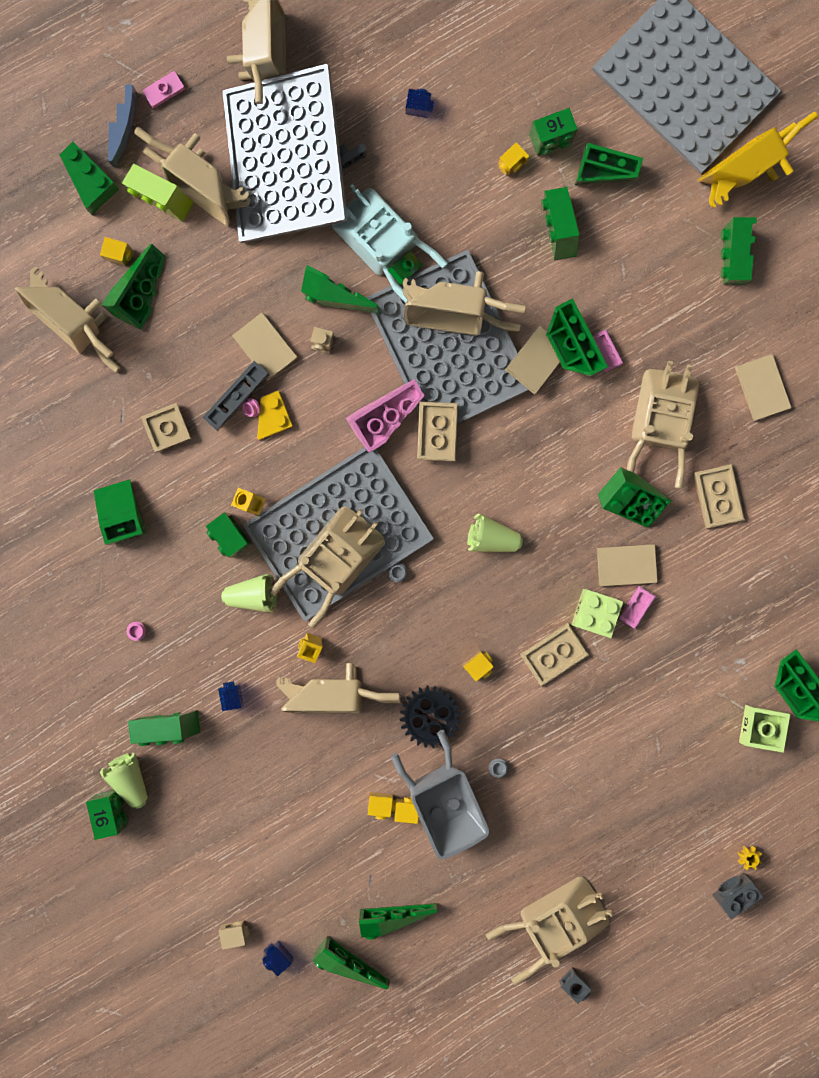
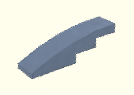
M125 85V104H117V123L109 122L108 161L112 167H117L132 131L137 91L133 85Z

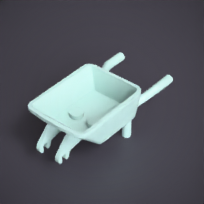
M351 184L349 188L356 198L346 206L348 221L332 224V228L375 274L379 276L385 274L396 294L407 303L408 300L403 295V289L387 271L391 266L415 246L428 253L442 269L448 263L436 250L421 241L413 231L411 224L406 223L374 189L368 188L360 193Z

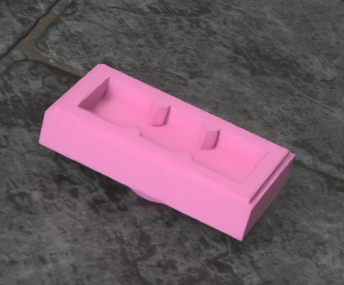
M175 71L143 89L142 92L154 109L185 90V87Z
M607 330L593 336L608 368L604 369L605 373L623 364Z
M638 586L618 619L636 629L656 596Z

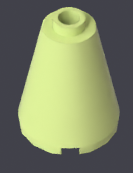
M477 514L474 517L477 521L475 525L471 524L467 541V545L471 546L468 548L469 551L516 552L522 547L523 538H521L520 533L483 514Z
M264 574L228 586L222 592V601L230 607L267 613L274 612L272 607L277 605V594L274 596L269 592L273 587L271 581L274 578L271 574Z
M128 753L109 762L110 767L106 770L104 767L101 769L100 774L102 778L131 808L135 807L138 809L146 804L148 796L135 753H132L131 756Z

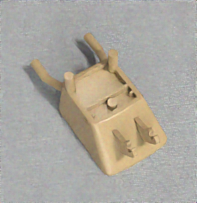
M243 0L249 4V13L242 21L243 54L227 56L228 64L243 63L246 72H239V79H253L255 82V104L258 105L263 104L262 80L286 74L285 12L279 0Z
M140 127L135 129L134 134L149 145L170 154L164 159L149 147H146L143 151L145 155L156 163L161 164L167 181L177 185L196 205L228 227L230 225L228 210L250 205L249 192L241 194L243 187L234 190L224 185L219 170L202 158L205 155L204 150L199 148L196 153L192 151L201 139L196 133L193 134L186 145L180 143L176 148H173L156 140Z
M38 267L32 268L30 271V287L14 288L23 304L78 354H81L91 343L102 362L115 373H118L121 367L110 358L113 352L96 337L100 332L98 326L107 316L101 312L93 319L91 314L101 303L95 299L84 310L62 289L47 287L48 280L46 278L42 280L44 273L41 271L38 275H35L39 269Z
M480 271L476 272L474 287L439 282L431 288L425 289L416 286L414 279H412L410 286L407 285V278L403 281V295L408 300L404 308V320L409 326L477 336L480 335L482 321L485 320L500 329L519 332L521 324L501 322L484 313L485 304L517 313H525L526 306L504 303L486 297L487 290L482 288L484 273Z
M669 360L665 370L648 369L643 374L632 429V439L637 442V445L628 459L626 470L634 473L636 459L644 444L678 451V472L674 488L682 489L686 472L685 449L689 441L693 439L691 428L700 382L698 379L690 376L692 365H687L684 374L671 372L672 369L670 368L673 361Z
M341 507L299 556V564L280 577L269 590L275 596L290 578L302 570L325 588L328 594L322 608L308 623L313 629L326 615L334 595L340 596L344 594L385 544L384 537L375 529L378 523L375 521L371 525L360 516L363 512L362 509H359L356 513L348 507Z
M346 663V679H312L305 686L294 685L288 678H285V684H283V679L280 677L276 681L279 689L290 699L281 707V711L286 713H362V697L380 703H400L401 696H399V693H376L362 689V683L356 679L357 666H354V663Z
M576 877L524 907L520 914L522 922L501 925L486 934L487 939L491 941L506 931L526 928L542 956L529 969L511 978L514 986L531 977L546 963L552 964L555 968L558 967L560 964L558 959L583 946L608 927V915L611 917L614 913L612 910H604L599 898H604L603 894L595 893L584 877Z

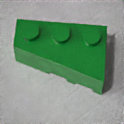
M74 142L70 143L59 154L86 210L91 215L119 190L115 183Z
M587 143L575 184L635 181L638 178L643 158Z
M568 187L545 190L544 199H541L542 210L546 212L545 223L549 229V239L554 261L577 257L580 235Z
M733 217L721 230V241H723V248L721 249V260H723L721 279H723V284L746 285L752 280L754 255H751V243H755V236H752V225L757 224V217Z
M198 710L186 714L178 712L173 713V715L139 717L128 721L130 743H138L139 746L150 745V742H155L156 745L167 744V741H172L173 744L183 743L185 738L201 733Z

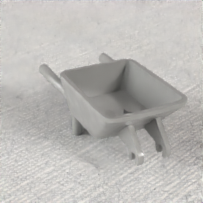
M441 730L437 732V735L445 751L446 764H443L440 768L413 781L406 773L398 753L391 755V759L398 774L407 783L412 803L436 856L444 860L461 853L485 839L489 835V828L466 775L463 771L452 765V747L445 731Z

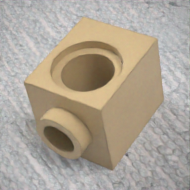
M244 920L221 925L219 936L222 950L246 944L250 933L248 926H245Z

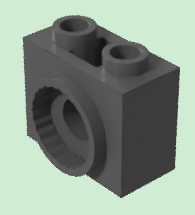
M744 873L727 879L719 886L717 892L712 895L731 920L763 898L754 883Z

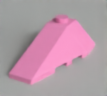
M413 379L346 417V420L357 438L370 453L386 443L390 438L389 436L401 425V422L424 397V394L416 380Z

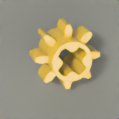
M753 845L750 849L743 846V850L737 852L740 855V859L737 862L740 865L744 864L746 870L749 867L757 870L756 866L762 864L759 859L762 853L756 851Z

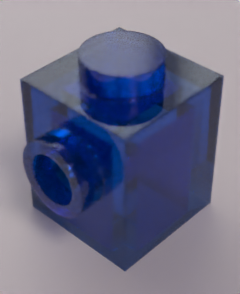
M409 89L405 114L428 118L429 112H433L434 100H431L432 93L425 89Z
M234 681L224 682L223 686L218 688L222 711L239 709L244 706L240 683L235 684Z
M279 940L275 944L270 943L263 950V965L267 970H272L277 977L293 962L294 957Z

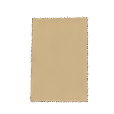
M260 313L232 335L250 360L258 363L269 373V376L266 378L267 381L298 359L263 313Z
M541 326L535 330L505 369L533 394L537 393L559 364V360L546 336L547 331Z
M773 354L735 367L753 421L791 408Z
M420 402L417 460L456 461L458 403Z
M732 464L693 473L706 528L745 520Z
M655 544L597 548L599 586L657 583Z
M566 623L520 653V656L539 685L543 686L589 656L570 625Z

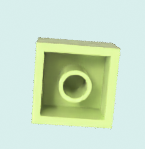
M583 589L571 625L611 638L623 601Z
M745 705L739 743L749 747L784 753L790 714L784 711Z

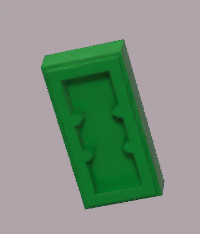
M409 251L387 271L401 285L405 278L408 279L423 264Z

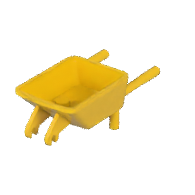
M814 111L797 124L793 122L781 132H778L776 127L769 129L697 179L698 182L712 184L709 205L712 208L716 207L714 199L718 205H722L721 197L728 201V192L733 187L739 188L746 185L765 172L772 182L775 181L779 176L773 166L778 162L786 175L792 173L794 170L786 159L789 155L786 146L802 129L818 119V114Z

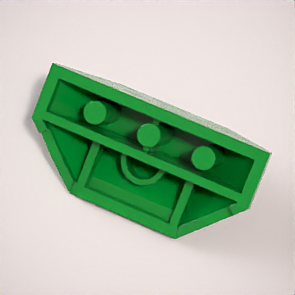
M572 298L556 306L546 336L562 368L587 376H592L608 368L574 299Z
M795 649L780 660L774 688L797 718L819 722V678L799 651Z

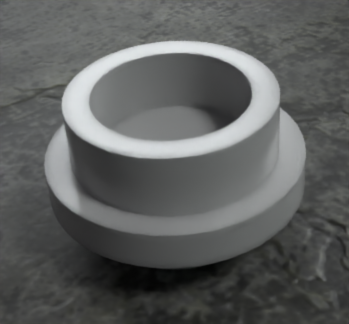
M396 563L389 568L388 575L392 581L401 582L407 576V569L403 564Z
M496 758L490 762L489 772L493 777L501 778L506 775L508 765L503 759Z

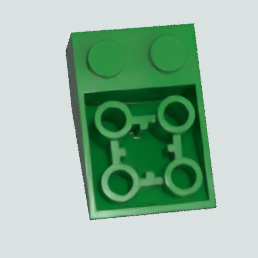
M622 467L617 470L598 493L603 509L647 528L672 502L671 499L640 476Z
M131 479L93 490L99 527L105 545H113L147 534Z

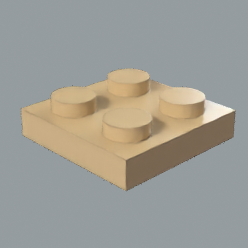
M178 403L141 416L155 453L192 439Z

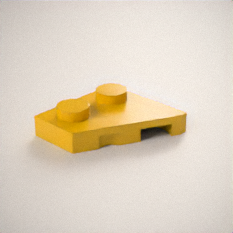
M279 391L261 397L258 440L293 427Z

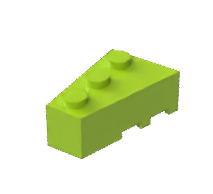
M135 164L132 165L122 182L128 189L127 193L135 198L137 196L141 197V200L145 203L153 204L160 211L170 214L181 222L184 221L194 204L177 185Z

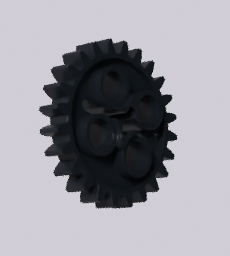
M427 685L426 691L419 687L418 694L412 691V698L406 696L408 703L402 702V706L406 709L400 710V713L405 715L399 718L400 721L405 722L401 728L408 729L405 732V736L411 734V742L417 739V746L421 742H424L425 748H427L428 743H431L432 748H435V743L437 742L442 746L438 735L430 731L432 725H439L441 730L445 731L447 738L449 735L455 737V734L452 732L453 730L459 731L456 723H461V720L457 716L462 715V713L456 711V709L460 705L453 704L456 698H449L451 695L450 691L443 694V687L440 691H437L436 685L433 687V690H430ZM423 699L431 701L429 708L421 707L420 703ZM446 707L449 710L448 714L440 716L438 714L439 708ZM417 708L426 714L433 712L435 718L446 721V724L444 725L432 718L428 721L426 715L415 712V709ZM415 717H421L423 723L420 726H415L412 720Z

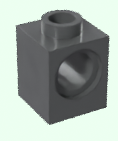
M573 967L559 980L561 988L577 1004L589 997L591 991L589 983ZM575 984L581 985L578 990L572 989Z

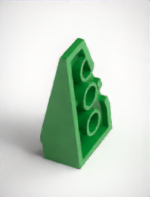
M149 244L110 290L101 306L114 317L137 329H142L151 314L152 307L150 306L153 296L156 295L157 290H155L157 279L161 275L165 255L153 244Z
M309 265L306 266L301 292L309 303L379 314L382 311L378 304L357 292L351 294L352 291L342 283L335 285V282L329 279L328 275Z
M437 903L360 909L359 927L361 938L366 937L367 940H373L437 913Z
M329 936L325 938L314 954V964L321 970L325 969L330 973L387 990L389 988L390 980Z

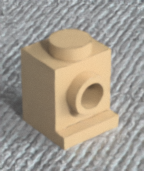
M314 327L310 341L312 344L311 350L330 354L334 333Z

